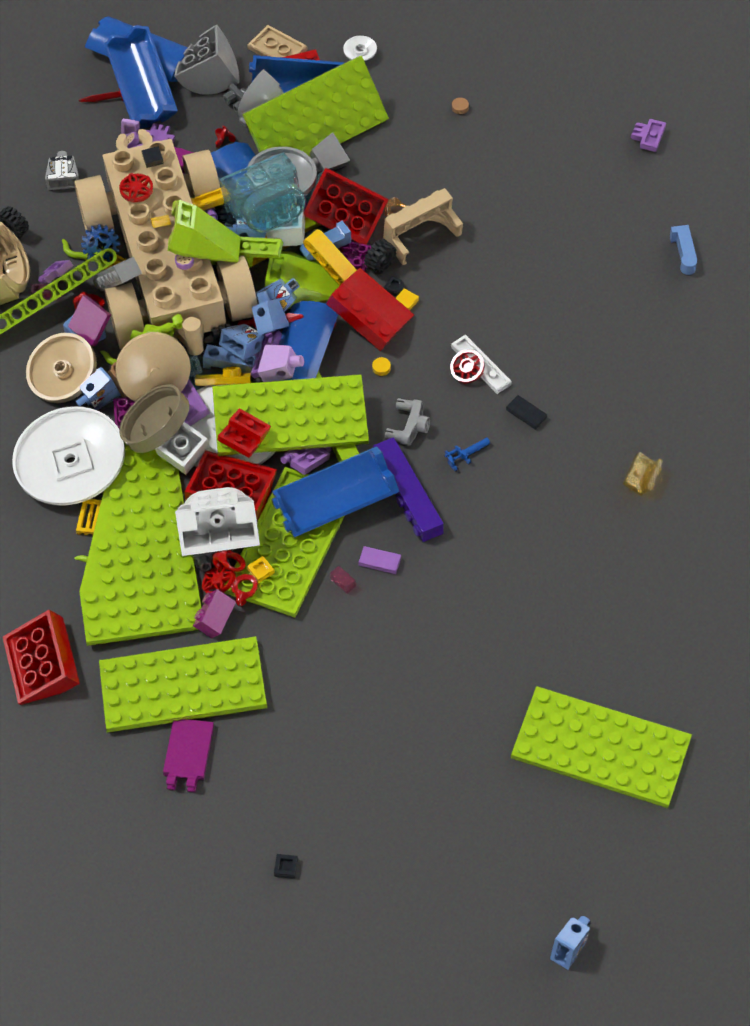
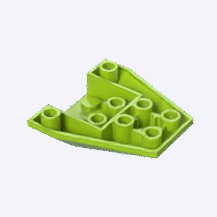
M182 200L173 202L171 215L175 216V224L168 240L167 251L184 257L235 263L239 261V235L198 206Z
M281 251L280 259L269 258L265 287L280 278L285 283L294 278L300 285L293 292L297 299L288 309H291L292 305L300 301L326 303L331 294L339 287V284L318 261H310L304 256L286 251Z

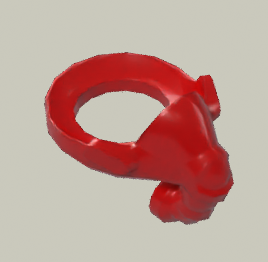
M222 126V128L215 130L218 138L215 148L219 149L225 136L229 137L230 142H235L236 137L229 132L227 127Z
M87 292L80 293L73 300L75 310L83 295H87L92 300L98 302L102 308L105 305V301L101 297L87 294Z
M231 549L216 551L212 555L213 565L217 569L222 564L231 571L241 572L246 566L244 558L231 551ZM233 558L237 560L240 567L230 566L227 559Z
M250 574L239 575L236 577L233 585H231L232 593L235 594L238 606L241 607L246 604V599L252 597L257 591V580ZM243 580H249L253 583V588L248 592H244L238 589V584Z

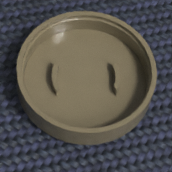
M170 384L161 385L148 391L125 414L119 430L121 439L133 451L138 453L149 452L160 447L173 437L184 423L189 411L188 399L176 386Z

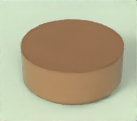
M456 98L452 101V111L454 113L465 114L468 111L469 102L465 98Z

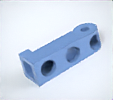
M343 221L338 222L335 228L324 233L337 249L351 243V231ZM302 244L300 251L306 259L310 261L315 260L304 244Z
M689 225L671 227L670 241L671 243H677L681 259L680 270L683 274L691 275L696 271L697 257Z
M207 344L203 355V368L235 366L240 367L242 373H251L256 357L253 355L243 360L223 347Z

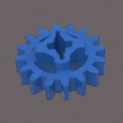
M100 224L97 229L92 226L91 232L85 231L87 237L82 236V240L85 242L81 243V247L85 248L82 250L84 254L88 253L87 259L96 255L94 254L95 252L99 253L102 251V248L98 245L97 238L103 243L104 250L112 245L111 249L119 252V248L116 247L120 245V241H117L119 237L117 234H114L113 228L108 231L107 225L104 226V229L101 228ZM99 233H104V234H107V235H106V236H102V235H99ZM105 252L103 258L110 262L109 257L112 256L110 253Z

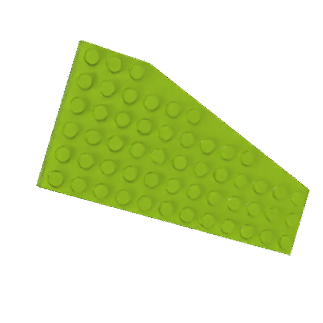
M124 442L125 457L122 468L111 485L104 490L79 591L87 646L198 630L193 627L196 620L194 618L195 614L201 609L193 555L182 556L175 514L178 507L184 504L179 470L159 456L155 449L149 452L138 453L133 451Z

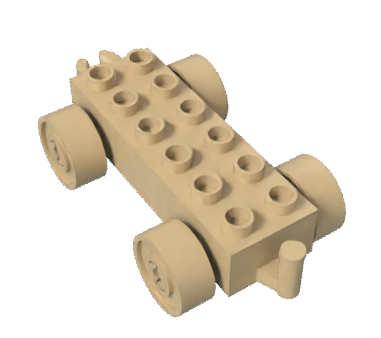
M140 129L138 131L139 142L143 145L128 149L127 136L120 134L116 140L117 151L103 154L110 192H105L100 175L74 181L85 230L91 232V227L93 226L97 229L99 224L103 229L107 225L108 231L112 228L114 229L112 215L117 214L130 258H135L142 274L136 276L142 300L137 301L132 282L105 289L106 300L119 349H123L130 341L132 330L143 332L144 324L146 323L155 326H162L168 322L173 323L172 317L180 314L183 319L182 328H173L175 330L173 338L179 339L190 355H200L204 350V333L211 331L213 328L217 330L218 326L221 325L225 328L224 304L231 322L254 317L252 307L258 305L252 277L244 256H239L237 263L216 262L219 279L217 281L209 259L194 258L193 266L190 269L182 270L175 263V256L177 254L167 251L168 240L175 224V216L171 215L173 202L182 200L192 204L191 198L220 188L212 155L209 149L182 155L185 173L183 174L172 139L153 142L150 133ZM159 146L164 164L146 168L141 150ZM130 173L148 175L153 182V193L142 202H129L120 194V182ZM169 215L171 225L157 228L152 227L150 218ZM99 233V235H102V236H106V235H107V234H104V233Z

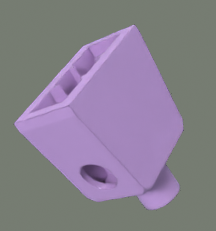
M265 345L258 374L263 382L290 379L293 377L295 367L304 365V358L302 355L297 356L290 346Z

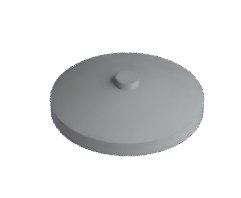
M273 147L258 153L251 159L247 166L246 177L250 190L259 198L274 203H288L303 198L313 189L317 179V171L314 161L303 151L291 147Z

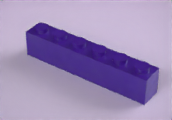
M394 437L373 445V448L377 446L381 450L388 470L395 477L399 492L396 493L397 503L399 507L404 508L407 521L412 522L415 535L419 536L422 542L444 534V523Z

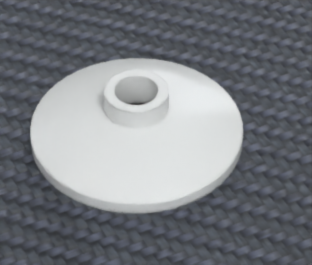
M354 36L345 42L343 50L345 56L350 60L362 55L364 61H367L376 54L377 45L373 39L367 36Z

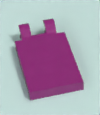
M188 719L173 721L163 769V775L167 776L166 785H168V790H176L179 777L188 778L186 787H188L187 792H196L198 779L204 780L214 722Z

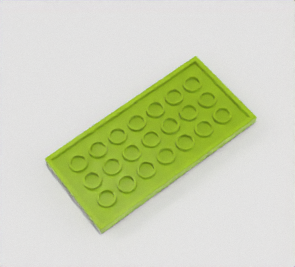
M362 55L242 114L259 153L273 147H291L303 151L308 156H310L311 150L331 133H334L339 143H342L389 119Z
M362 375L212 386L216 440L221 431L228 425L229 419L240 408L271 426L268 434L254 453L369 444ZM217 440L218 456L241 454Z
M285 467L274 490L309 475H304L299 471ZM272 492L257 521L260 545L244 547L241 556L244 558L246 566L241 572L235 573L236 577L242 574H250L247 566L263 556L274 568L275 573L258 583L256 593L246 599V601L296 618L345 516L294 537L291 532L287 533L283 525L285 520L280 509H275L272 499L274 495ZM237 561V563H236V565H235V568H239V567H240V564H239L238 561ZM243 580L238 584V589L244 592H248L253 588V583L249 580ZM230 587V589H228L225 592V594L235 597V594L232 593V588Z
M256 636L99 660L107 733L173 723V721L183 719L192 720L267 708Z
M536 686L511 753V758L669 808L692 734Z

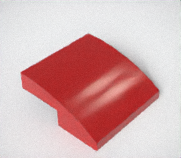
M239 408L229 419L228 425L218 435L217 440L250 458L268 434L271 426Z

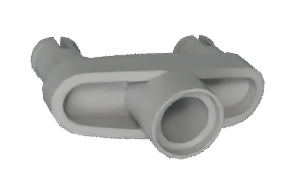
M398 398L396 410L408 411L410 415L403 431L387 428L385 440L394 437L396 442H400L403 445H411L418 432H428L430 417L423 416V401Z

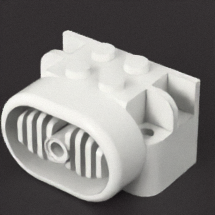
M225 487L196 492L175 511L182 556L260 545L254 501L236 488Z

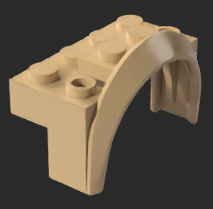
M445 188L440 191L437 190L430 196L421 198L415 204L405 206L401 211L395 214L392 213L385 218L383 239H386L396 247V256L402 265L407 264L406 255L409 254V251L398 236L407 230L430 220L445 225L456 237L462 234L463 223L452 210L453 198Z
M0 222V305L19 299V293L23 292L27 287L30 277V265L27 254L19 239Z

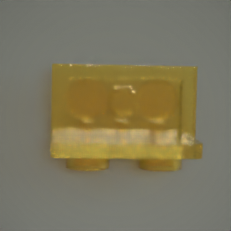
M638 452L632 461L623 484L641 496L647 491L650 492L655 486V478L662 470L660 466L663 460L659 458L654 462L641 452Z

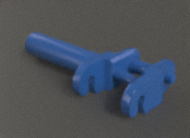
M485 438L464 450H461L456 445L454 450L450 452L446 450L444 456L448 458V464L451 468L457 471L458 468L454 466V460L461 457L467 464H470L471 460L470 458L468 459V456L489 445L490 440ZM455 453H458V456L454 458L451 456Z

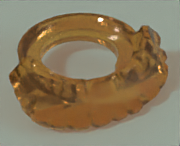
M396 197L390 198L385 206V216L387 217L393 213L391 211L392 207L400 206L404 208L406 205Z

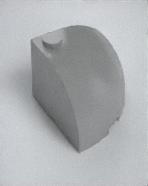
M218 25L199 36L201 39L194 46L191 44L183 53L185 57L176 66L175 78L186 89L198 94H216L229 89V85L232 83L235 86L239 84V70L235 55Z
M264 69L252 81L240 101L238 116L239 122L244 127H247V124L242 115L243 113L283 94L279 86L280 84Z

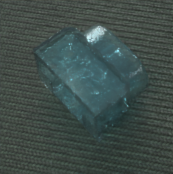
M284 152L219 179L226 212H231L235 219H243L249 228L255 232H268L292 222L299 217L306 204L305 195L299 187L296 167Z

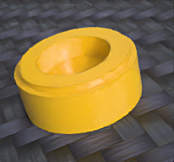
M384 357L375 359L372 363L373 372L378 376L387 375L391 370L390 361Z
M240 367L223 368V377L241 376Z

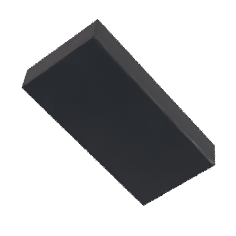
M519 395L506 406L508 412L535 430L547 418L545 412Z

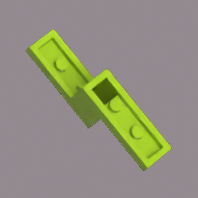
M240 237L239 256L245 257L248 267H252L254 257L280 259L283 241L282 239ZM210 260L212 265H216V262H218L217 260Z

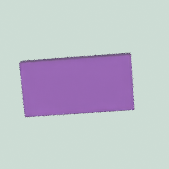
M364 546L358 563L362 567L396 574L401 561V555Z

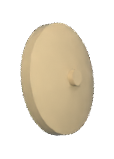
M159 332L144 333L130 340L121 350L116 362V378L122 391L135 402L148 391L161 385H174L182 391L190 376L189 356L181 343L172 336Z
M59 333L46 338L34 349L29 357L26 367V378L29 387L39 398L50 403H63L82 394L80 385L96 372L97 360L92 346L77 334Z

